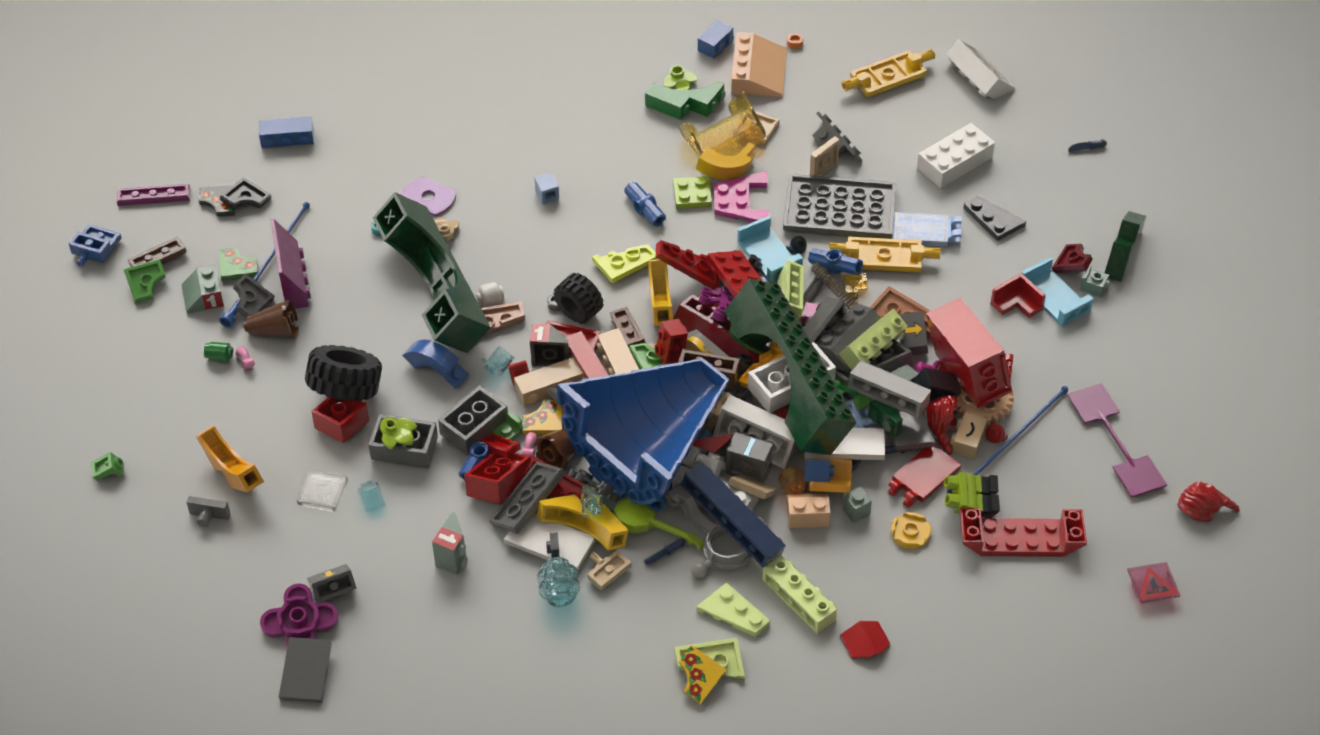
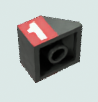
M532 324L530 334L531 365L547 367L569 359L568 339L551 324Z

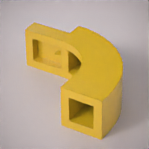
M749 142L740 153L734 156H723L707 148L698 158L695 170L715 179L729 180L741 177L749 171L755 155L753 153L755 145Z

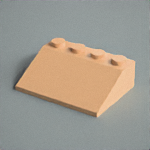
M737 33L731 94L783 97L787 48L753 33Z

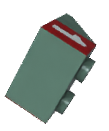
M215 264L196 268L181 284L187 314L224 306Z
M452 512L433 539L432 547L435 566L457 575L460 569L466 566L468 557H466L463 532L456 513Z

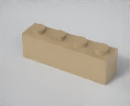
M619 328L597 335L599 343H596L598 353L603 354L602 359L605 367L609 366V375L629 373L631 370L639 369Z
M573 357L515 377L514 383L516 393L523 406L546 398H551L549 396V389L557 388V385L560 383L579 382L587 378Z

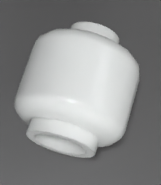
M496 282L481 285L479 293H476L478 304L482 303L484 307L501 305L502 300L505 299L502 286H498Z

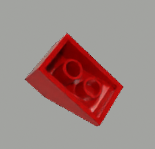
M495 453L490 454L464 475L466 495L477 500L501 504L514 491L531 460V456L514 453L506 458Z

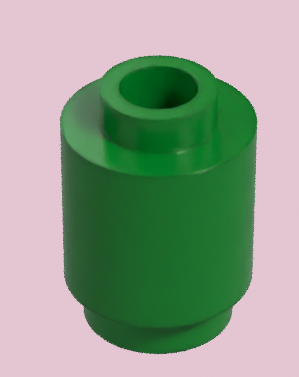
M210 342L204 346V358H208L210 361L228 362L233 357L234 350L230 343Z

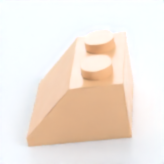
M826 492L786 494L789 529L829 527L830 505L829 496Z

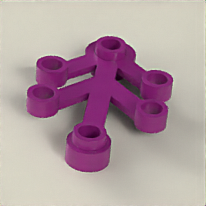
M724 286L717 288L716 291L702 287L699 302L706 305L719 303V306L714 309L712 317L717 321L726 322L728 317L725 310L734 297L728 288Z

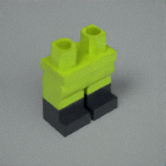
M959 472L956 476H947L944 479V487L952 489V494L948 493L945 496V506L953 508L954 513L959 514L960 508L981 509V517L993 518L1000 512L999 494H997L999 492L998 475L985 477Z

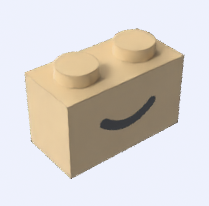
M965 412L963 418L958 419L956 425L958 432L957 434L953 433L950 445H953V454L975 460L986 431L987 418Z

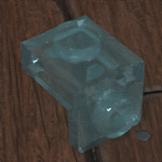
M498 346L488 360L482 358L481 361L486 364L484 368L491 374L496 372L501 376L515 357Z
M372 481L360 484L361 488H358L357 491L360 494L366 512L385 506L378 482L372 483Z
M590 484L584 485L582 488L580 503L582 504L581 515L584 518L600 514L603 497Z

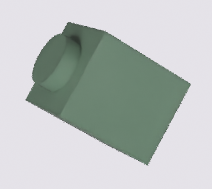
M862 487L844 494L843 510L853 523L870 516L872 501Z

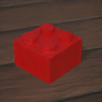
M328 397L311 411L314 428L342 443H345L370 421L367 404L357 400L347 401Z

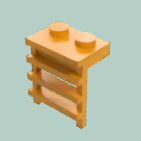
M827 459L830 460V465H834V477H830L829 482L810 481L809 484L810 491L850 493L852 460Z

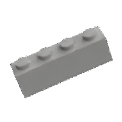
M863 361L856 365L849 376V389L919 418L929 404L931 390Z

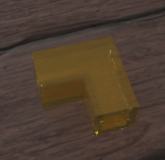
M866 273L843 275V289L848 292V295H851L850 298L853 297V300L858 299V290H867L868 280Z

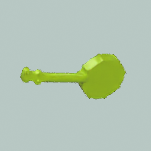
M629 498L620 500L614 508L613 514L629 530L628 532L632 534L647 532L648 529L656 527L687 540L690 545H695L699 551L704 546L705 540L699 539L695 533L691 534L656 519L654 511L650 510L647 504L631 503Z

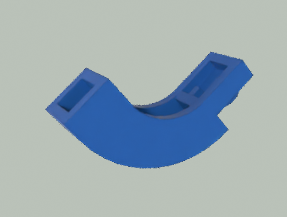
M423 339L414 342L402 355L415 369L420 366L433 368L454 389L458 388L469 376L458 363L459 358L453 352L431 340Z

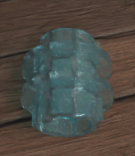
M555 557L548 559L541 566L537 574V580L540 584L539 595L543 599L548 600V603L554 607H563L571 604L580 590L578 569L574 565L569 564V561L565 558Z

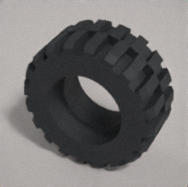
M323 345L315 347L309 353L305 382L312 391H316L320 395H326L329 398L347 401L368 400L373 398L378 392L382 364L377 357H374L371 353H366L364 350L342 345Z

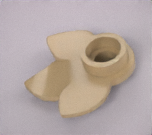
M442 217L435 218L434 221L445 242L453 239L454 230L459 227V222L457 220L448 222L447 219Z

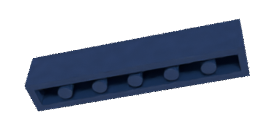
M701 462L685 472L680 485L763 568L782 555L786 545L781 538L777 537L767 524L763 523L753 510L749 509L739 496L735 495L725 482L721 481L709 467Z

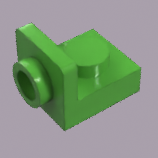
M508 411L505 414L506 421L493 430L492 433L514 441L523 433L522 420L519 416L513 415Z
M111 452L91 462L92 478L97 481L112 473L119 477L124 476L123 460Z

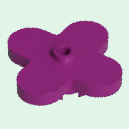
M297 583L286 589L284 604L281 608L269 609L261 616L260 626L263 633L268 637H285L286 646L288 647L289 637L315 639V633L333 629L338 623L339 615L336 607L331 603H314L310 588L305 584Z

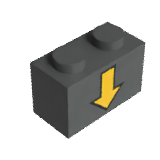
M923 311L901 314V318L908 326L902 331L904 335L903 338H900V344L912 351V355L929 353Z
M347 564L307 578L312 595L317 603L357 589L351 569Z

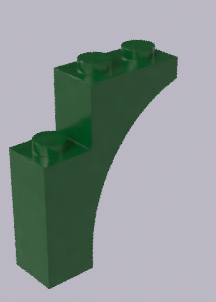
M1128 211L1122 219L1118 236L1113 242L1105 269V274H1108L1109 278L1122 282L1131 254L1142 233L1147 216Z
M907 364L891 372V374L915 383L914 378L919 374ZM875 399L870 401L868 417L894 437L899 436L902 430L903 419L898 409Z

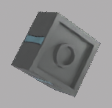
M735 432L727 448L726 474L731 476L742 474L765 483L772 466L773 443Z

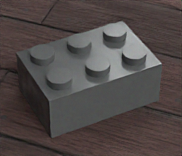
M478 386L438 419L440 435L468 455L474 443L491 434L492 431L506 421L505 414L508 412V406L483 387Z
M379 414L368 445L371 459L429 468L438 439L436 422L410 419L417 425V428L411 431L413 445L408 446L397 443L390 450L382 442L383 433L380 430V423L386 417H393L395 419L402 417Z

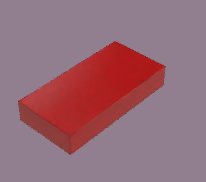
M494 433L478 441L485 443L488 446V451L506 458L521 450L520 443Z

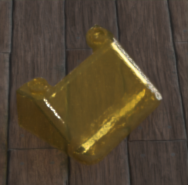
M745 92L740 93L729 102L728 108L731 116L699 133L695 126L687 123V121L679 127L682 136L699 157L707 148L723 156H734L740 153L749 142L756 145L765 139V129Z

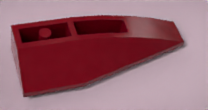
M693 294L679 305L673 320L679 319L682 325L686 327L688 333L697 329L729 357L735 358L736 355L747 354L751 357L753 364L759 362L761 354L744 348L729 335L731 326L729 319L726 322L713 319L712 315L716 307L700 303L699 298ZM766 345L765 352H768L770 348Z

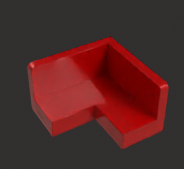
M1019 273L992 290L990 304L1002 315L1017 307L1028 318H1031L1043 310L1046 295L1022 273Z

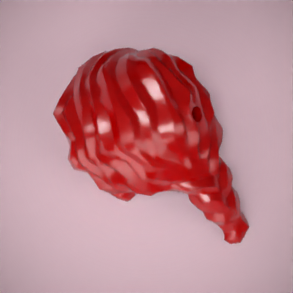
M955 395L937 397V399L928 404L926 409L928 426L937 437L936 440L939 441L942 449L946 450L948 455L953 453V449L945 432L950 429L952 431L956 430L957 424L954 411L957 409L958 400Z
M1202 481L1188 486L1181 493L1177 503L1178 508L1185 515L1190 516L1196 521L1211 522L1212 516L1218 513L1223 506L1235 510L1237 513L1240 511L1239 505H1236L1229 497L1225 496L1213 485L1203 483Z

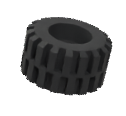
M579 273L570 274L554 288L553 295L558 307L569 319L576 323H587L604 306L602 295L596 285Z

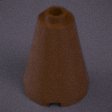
M285 300L248 316L246 321H244L245 332L253 336L296 337L299 326L295 327V321H298V316L292 302L289 303L290 300Z
M565 429L541 436L534 444V447L537 446L535 454L538 459L562 469L568 465L576 454Z

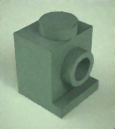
M1089 266L1082 277L1080 290L1101 297L1103 292L1109 289L1111 283L1108 280L1109 275L1093 270L1092 266Z

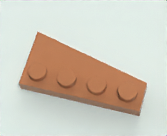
M890 286L886 288L870 307L881 318L893 308L900 317L904 313L923 311L926 335L931 336L926 315L931 310Z
M522 301L481 308L491 326L485 334L525 320Z

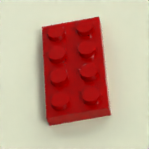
M741 250L708 253L707 261L734 298L748 279L762 280Z

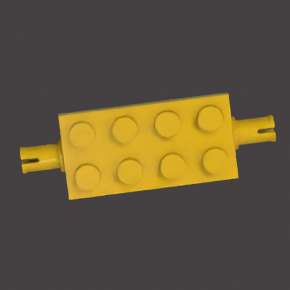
M932 49L914 54L908 50L851 71V79L842 81V88L847 92L858 87L868 98L922 78L927 73L923 63L935 59V53Z
M848 237V242L846 243L830 242L829 251L838 249L848 257L862 260V270L921 273L923 258L940 260L941 248L924 247L922 240Z

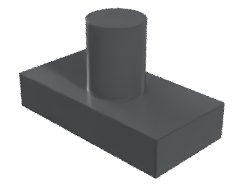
M189 496L186 502L189 513L199 515L197 524L202 527H207L211 518L228 520L231 514L228 502Z

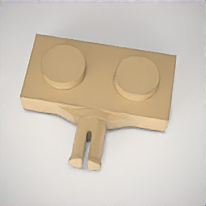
M723 392L715 404L706 423L708 429L712 430L717 424L721 409L729 395H731L730 393Z
M615 551L604 559L596 554V552H593L589 559L597 565L587 574V579L602 591L630 569L631 562L619 551Z

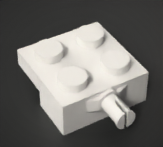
M692 445L683 464L695 467L703 462L717 477H719L721 470H726L725 457L711 452L706 454L707 450Z

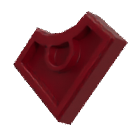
M1066 244L1052 266V270L1055 273L1086 272L1093 258L1091 254L1083 253L1084 247L1082 244Z

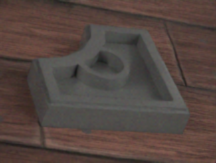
M246 274L233 286V289L240 298V304L236 311L245 318L262 311L275 297V295Z

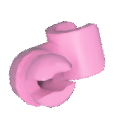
M238 347L236 349V356L243 359L241 360L242 368L244 370L252 369L255 361L252 357L250 358L248 350L245 347Z
M530 432L526 435L525 447L522 449V455L531 456V459L534 456V448L532 447L537 440L535 433Z

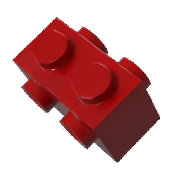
M679 319L662 321L660 330H658L655 353L660 357L664 365L678 363L682 349H685L688 332Z

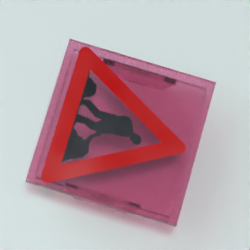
M1167 562L1127 568L1132 582V589L1140 604L1180 597Z

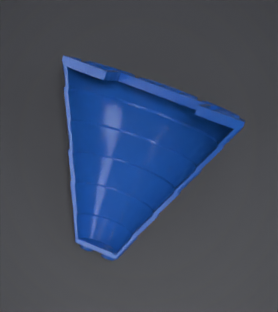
M702 358L631 370L629 373L587 378L579 382L560 383L557 385L558 405H563L564 415L561 417L567 436L579 458L584 456L590 464L589 472L599 482L602 480L615 488L613 493L620 498L626 496L630 498L631 503L646 505L659 500L668 491L673 478L687 457L715 404L727 387L729 379Z

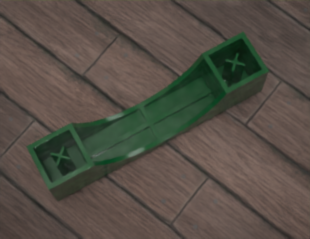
M394 192L374 215L373 220L384 242L407 259L428 285L434 302L422 314V317L434 341L468 353L491 326L427 206Z
M748 279L727 307L725 313L739 338L764 343L775 341L786 358L791 379V398L785 424L801 452L831 456L857 423L853 413L845 403L844 397L840 394L836 383L832 380L828 369L824 366L820 355L816 352L812 341L808 338L804 327L800 324L781 287L777 283Z

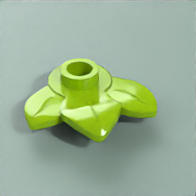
M675 65L671 67L669 75L664 78V86L666 88L675 87L676 90H689L690 83L697 81V77L693 72L685 71L682 66Z
M384 418L380 423V430L383 433V444L390 450L397 443L412 446L413 435L411 431H414L417 425L407 418Z

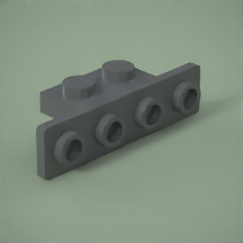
M818 111L816 114L825 124L812 135L815 140L822 146L836 136L840 139L839 155L847 148L859 162L863 161L859 157L861 152L855 146L851 148L849 146L851 141L845 135L841 137L840 133L842 131L835 124L831 126L832 120L826 114L822 116Z

